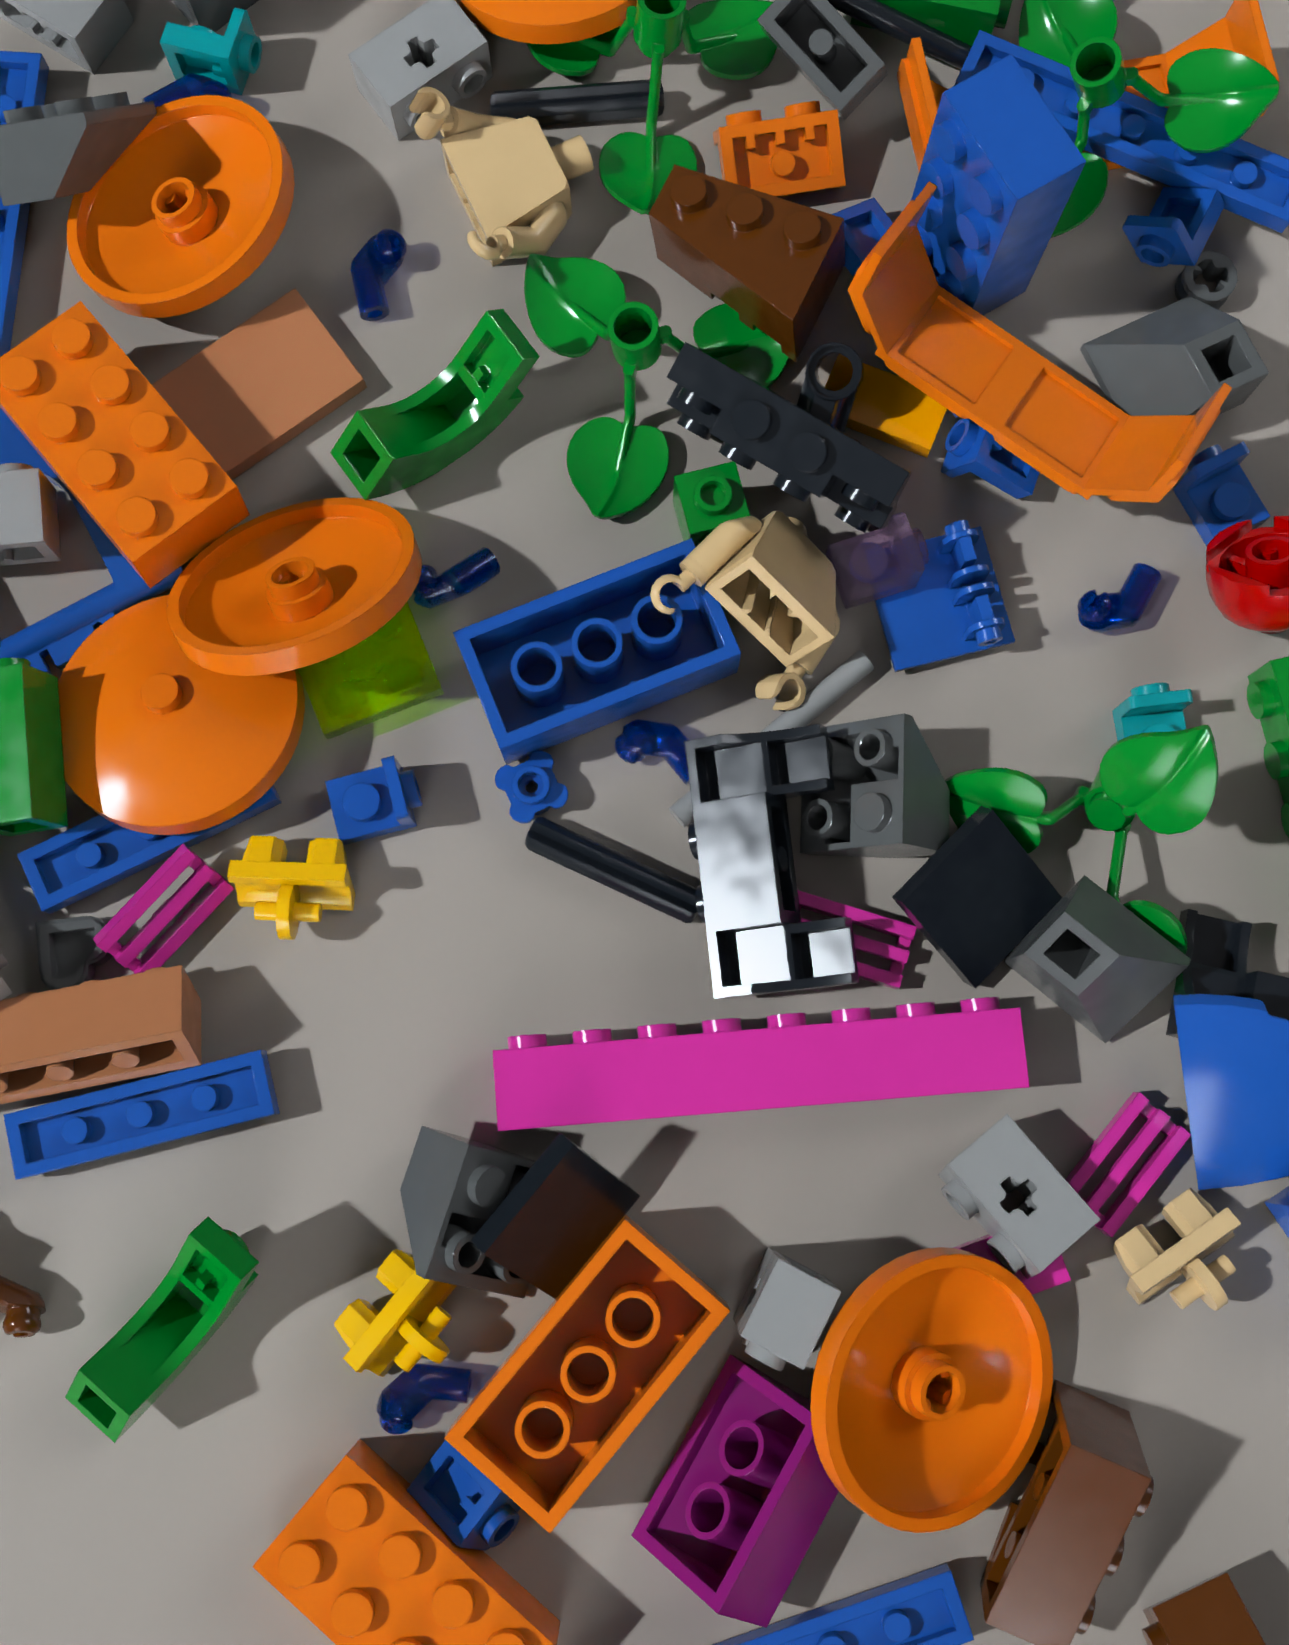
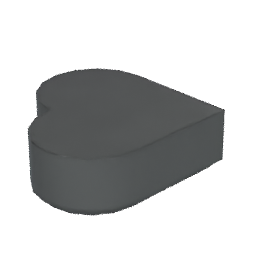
M80 916L35 922L39 973L43 983L51 990L80 985L85 981L93 980L96 966L105 964L113 957L110 953H105L96 946L93 940L96 934L108 923L100 918Z

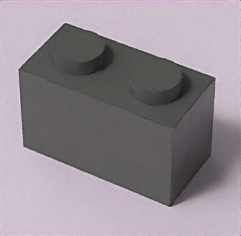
M775 0L757 19L768 38L834 110L838 109V114L844 120L888 75L885 63L828 0Z

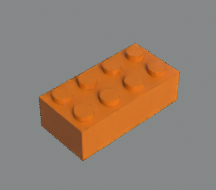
M81 301L0 357V408L150 589L250 515L237 485Z
M625 1215L458 1416L444 1439L548 1533H551L730 1312L729 1306L720 1295L629 1216Z
M361 1439L357 1441L252 1566L336 1645H557L561 1621L483 1550L459 1548L407 1491L410 1483Z

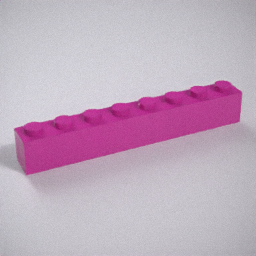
M985 997L960 1000L961 1012L936 1014L935 1002L896 1005L897 1017L871 1019L870 1007L833 1010L831 1011L832 1023L807 1025L805 1013L767 1016L768 1028L742 1030L741 1018L702 1021L703 1033L677 1035L676 1023L638 1026V1039L612 1041L611 1029L572 1032L573 1044L547 1046L546 1034L507 1037L508 1049L492 1050L498 1131L1029 1088L1020 1007L1001 1009L999 997Z

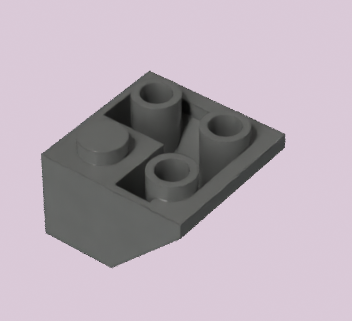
M127 92L3 111L6 124L0 125V196L3 206L52 200L90 191L157 114L154 101L130 104Z
M1191 296L1083 344L1080 348L1107 400L1130 416L1196 415L1225 382L1232 387V390L1220 408V414L1243 404L1269 374L1240 320Z
M904 713L825 726L827 727L835 790L801 796L800 853L806 855L906 858L933 855L949 839L950 790L913 716Z
M1085 875L1004 960L1008 966L1104 1043H1107L1182 973L1191 961L1188 956Z
M422 1126L400 1188L416 1275L424 1279L524 1299L529 1282L484 1255L471 1240L536 1161L472 1139Z

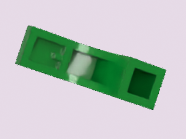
M504 309L488 310L451 363L434 380L416 393L398 402L358 410L330 453L364 500L382 497L411 487L438 473L472 450L508 417L524 398V395L518 389L519 384L540 356Z
M209 1216L204 1219L188 1235L171 1269L148 1300L78 1370L65 1398L114 1443L179 1376L220 1328L259 1275L254 1271L259 1261L250 1254L246 1243L236 1233L222 1229Z

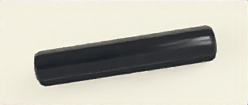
M650 79L494 91L490 96L491 115L515 119L530 116L537 119L539 125L647 117ZM662 83L660 88L658 116L662 115L664 111V91Z
M537 817L532 823L525 839V845L528 850L682 922L691 923L696 918L698 913L695 901L697 888L544 817Z

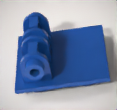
M959 520L944 527L945 535L862 555L895 672L1015 642L981 526L970 529L968 520Z

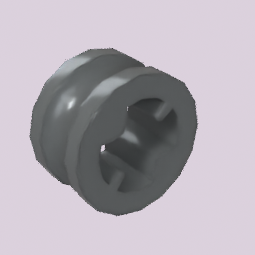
M1202 251L1196 265H1185L1183 271L1179 274L1175 283V296L1178 301L1191 296L1219 310L1236 287L1238 281L1237 269L1233 262L1224 254L1216 251ZM1199 274H1203L1206 282L1216 281L1217 286L1213 292H1209L1206 284L1196 285L1195 279Z

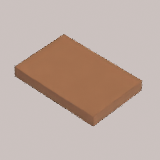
M296 288L151 384L232 480L367 388L363 377Z

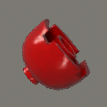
M1274 516V527L1252 529V519L1238 522L1220 531L1209 542L1206 550V582L1209 595L1219 611L1229 621L1249 630L1266 634H1276L1289 630V516Z

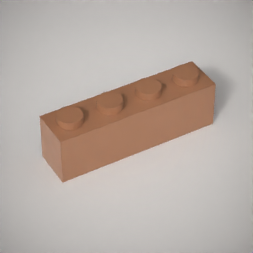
M182 965L168 968L156 967L142 973L106 980H89L80 985L39 993L27 992L0 1001V1105L202 1065L201 999Z

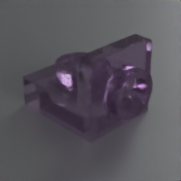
M905 512L892 515L887 527L829 544L825 552L836 570V585L845 610L915 588L925 570L924 565L928 564L929 561L924 536L919 528L911 529Z

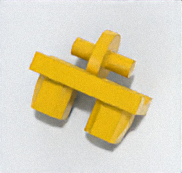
M252 835L242 860H230L227 879L229 883L235 884L239 906L254 907L255 920L276 921V931L280 940H294L297 936L300 922H321L322 910L353 911L355 890L347 867L344 845L340 839L315 838L309 841L306 863L286 862L288 850L284 840L278 839L275 836Z
M395 1249L380 1265L376 1278L394 1294L384 1308L379 1312L368 1301L358 1298L350 1303L334 1322L335 1328L350 1348L343 1359L359 1373L367 1369L378 1376L384 1377L395 1363L409 1373L423 1355L431 1361L440 1364L450 1353L449 1348L440 1339L439 1334L451 1321L452 1317L440 1306L457 1285L424 1279L416 1275L413 1255Z

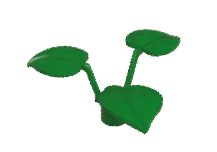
M637 0L636 7L629 6L627 8L626 19L621 26L601 35L564 44L526 43L534 58L541 65L555 73L566 76H584L593 72L598 65L600 54L606 57L615 56L633 28V37L640 51L645 56L652 58L646 135L636 132L617 134L603 146L600 153L599 176L604 187L615 199L639 214L649 215L674 165L697 171L695 153L686 139L677 135L656 137L663 58H666L677 49L682 38L686 52L688 54L700 53L703 67L712 75L730 80H746L758 76L768 68L777 50V46L763 32L757 21L773 2L762 0H713L703 2L687 10V0Z
M1024 0L1019 21V46L1068 66L1080 99L1076 106L1078 110V124L1074 144L1085 158L1086 163L1051 238L1062 235L1087 220L1099 207L1106 193L1109 175L1106 162L1095 154L1083 152L1088 141L1090 113L1093 108H1104L1112 105L1123 95L1126 86H1132L1155 105L1168 107L1164 120L1165 130L1168 137L1176 145L1194 153H1210L1228 147L1251 128L1277 98L1280 89L1279 82L1269 70L1249 57L1225 49L1208 48L1190 52L1172 64L1167 76L1169 94H1165L1139 75L1137 68H1125L1120 47L1114 41L1118 27V15L1113 0Z
M530 254L525 270L524 294L528 316L538 339L552 352L561 356L576 358L587 354L594 347L600 336L602 339L610 341L614 358L623 367V424L614 418L599 417L588 421L580 427L570 440L567 449V469L572 484L594 517L607 520L624 516L641 507L657 492L665 479L669 466V448L665 435L653 426H634L636 419L637 371L645 370L656 363L661 355L663 344L680 353L684 342L672 334L670 326L664 325L659 327L658 318L648 305L636 301L626 302L624 284L621 278L606 264L583 257H550ZM726 303L709 309L694 324L693 336L698 349L767 388H770L777 381L788 363L789 357L782 353L779 343L758 327L754 331L739 320V313Z
M1201 725L1180 731L1148 732L1123 738L1114 743L1105 752L1100 763V769L1091 787L1078 786L1072 797L1050 811H1043L1047 804L1046 789L1039 781L1028 774L1013 769L997 767L960 772L945 780L950 790L949 814L959 829L980 806L992 809L1028 854L1035 850L1042 840V825H1053L1080 805L1084 806L1089 821L1095 827L1104 831L1115 832L1106 892L1120 902L1119 890L1127 835L1136 813L1142 823L1149 829L1167 835L1191 830L1207 816L1215 797L1218 782V758L1214 737L1209 725ZM1132 900L1123 904V906L1186 955L1188 949L1186 933L1181 922L1172 912L1156 903L1145 900Z

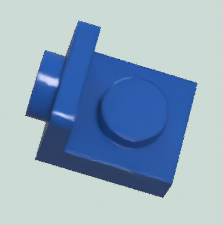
M961 418L954 424L945 441L947 453L941 468L943 474L954 478L971 472L1016 499L1033 494L1039 471L999 445L994 440L992 434L970 419Z
M1244 441L1225 451L1222 450L1219 444H1216L1195 455L1187 467L1189 471L1173 489L1206 546L1220 531L1238 522L1252 519V529H1255L1271 517L1239 465L1250 453Z
M394 755L382 758L381 767L325 781L338 837L343 842V845L417 826L413 808L423 806L419 785L414 770L403 771L402 766Z
M446 1440L407 1488L410 1495L459 1548L488 1550L491 1547H496L510 1536L520 1519L518 1511L521 1507Z

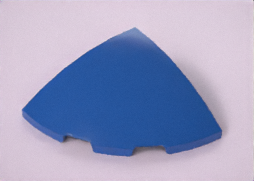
M1212 994L1173 995L1198 1189L1206 1190L1244 1186L1288 1177L1289 1020L1270 1015L1263 1001L1258 999Z

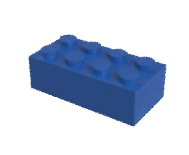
M1012 54L942 93L912 195V199L915 200L929 181L937 186L917 223L918 231L938 284L983 316L1026 291L1086 163L1085 158Z
M692 538L453 632L506 765L528 757L534 751H543L738 672L741 651L720 603L705 590L706 583L702 587L693 583L685 592L670 582L663 585L659 594L660 600L666 607L676 608L673 614L661 613L651 602V587L656 579L666 574L679 576L683 572L679 564L695 548Z

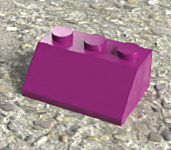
M731 1354L631 1536L717 1614L767 1628L839 1491L828 1477L815 1446L811 1427V1401Z

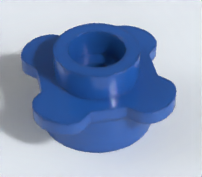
M545 751L532 752L528 761L515 767L504 765L498 769L495 775L496 786L498 789L505 791L510 800V816L518 823H530L535 815L543 814L550 808L560 809L568 800L567 787L558 783L552 771L554 765L553 758ZM531 781L538 785L537 790L533 793L526 790L527 783Z

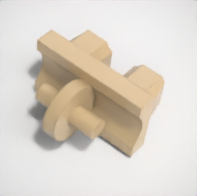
M1189 1188L1173 1199L1162 1211V1215L1182 1238L1176 1244L1164 1251L1143 1224L1135 1226L1114 1242L1113 1250L1124 1271L1130 1277L1126 1290L1138 1305L1145 1302L1182 1274L1186 1281L1169 1292L1174 1302L1181 1309L1186 1308L1198 1298H1201L1214 1311L1219 1310L1228 1303L1227 1295L1220 1283L1236 1272L1235 1266L1224 1254L1207 1266L1202 1260L1233 1239L1235 1236L1233 1231L1241 1225V1222L1228 1207L1217 1213L1211 1204L1192 1188Z

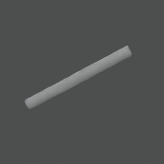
M857 651L811 689L799 707L786 710L761 732L807 726L874 670L873 664L864 653ZM690 791L669 808L671 814L684 828L694 820Z

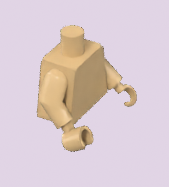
M421 88L409 105L412 113L421 114L414 128L416 134L424 140L434 138L439 130L441 135L445 137L440 142L447 174L475 231H470L467 234V242L470 248L479 257L490 260L492 266L498 265L506 259L528 258L530 254L545 255L572 215L571 193L568 181L594 169L591 154L583 137L578 135L550 147L537 119L527 116L515 119L477 114L450 106L446 96L436 88Z
M773 511L761 520L754 516H745L725 521L719 524L679 564L683 571L679 576L666 574L656 579L651 587V602L661 613L673 614L676 608L666 607L660 600L659 594L663 585L670 582L685 592L693 583L699 587L706 583L705 590L787 667L784 673L762 676L756 685V697L758 699H772L779 694L773 710L795 709L804 702L806 696V687L802 677L805 673L812 675L840 630V618L836 608V570L832 562L807 538L806 527L797 518L787 517L780 511Z

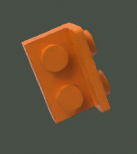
M819 101L785 106L784 118L762 121L761 110L730 114L725 116L726 126L719 127L713 132L714 146L718 145L722 180L775 197L846 186L838 109L821 112Z

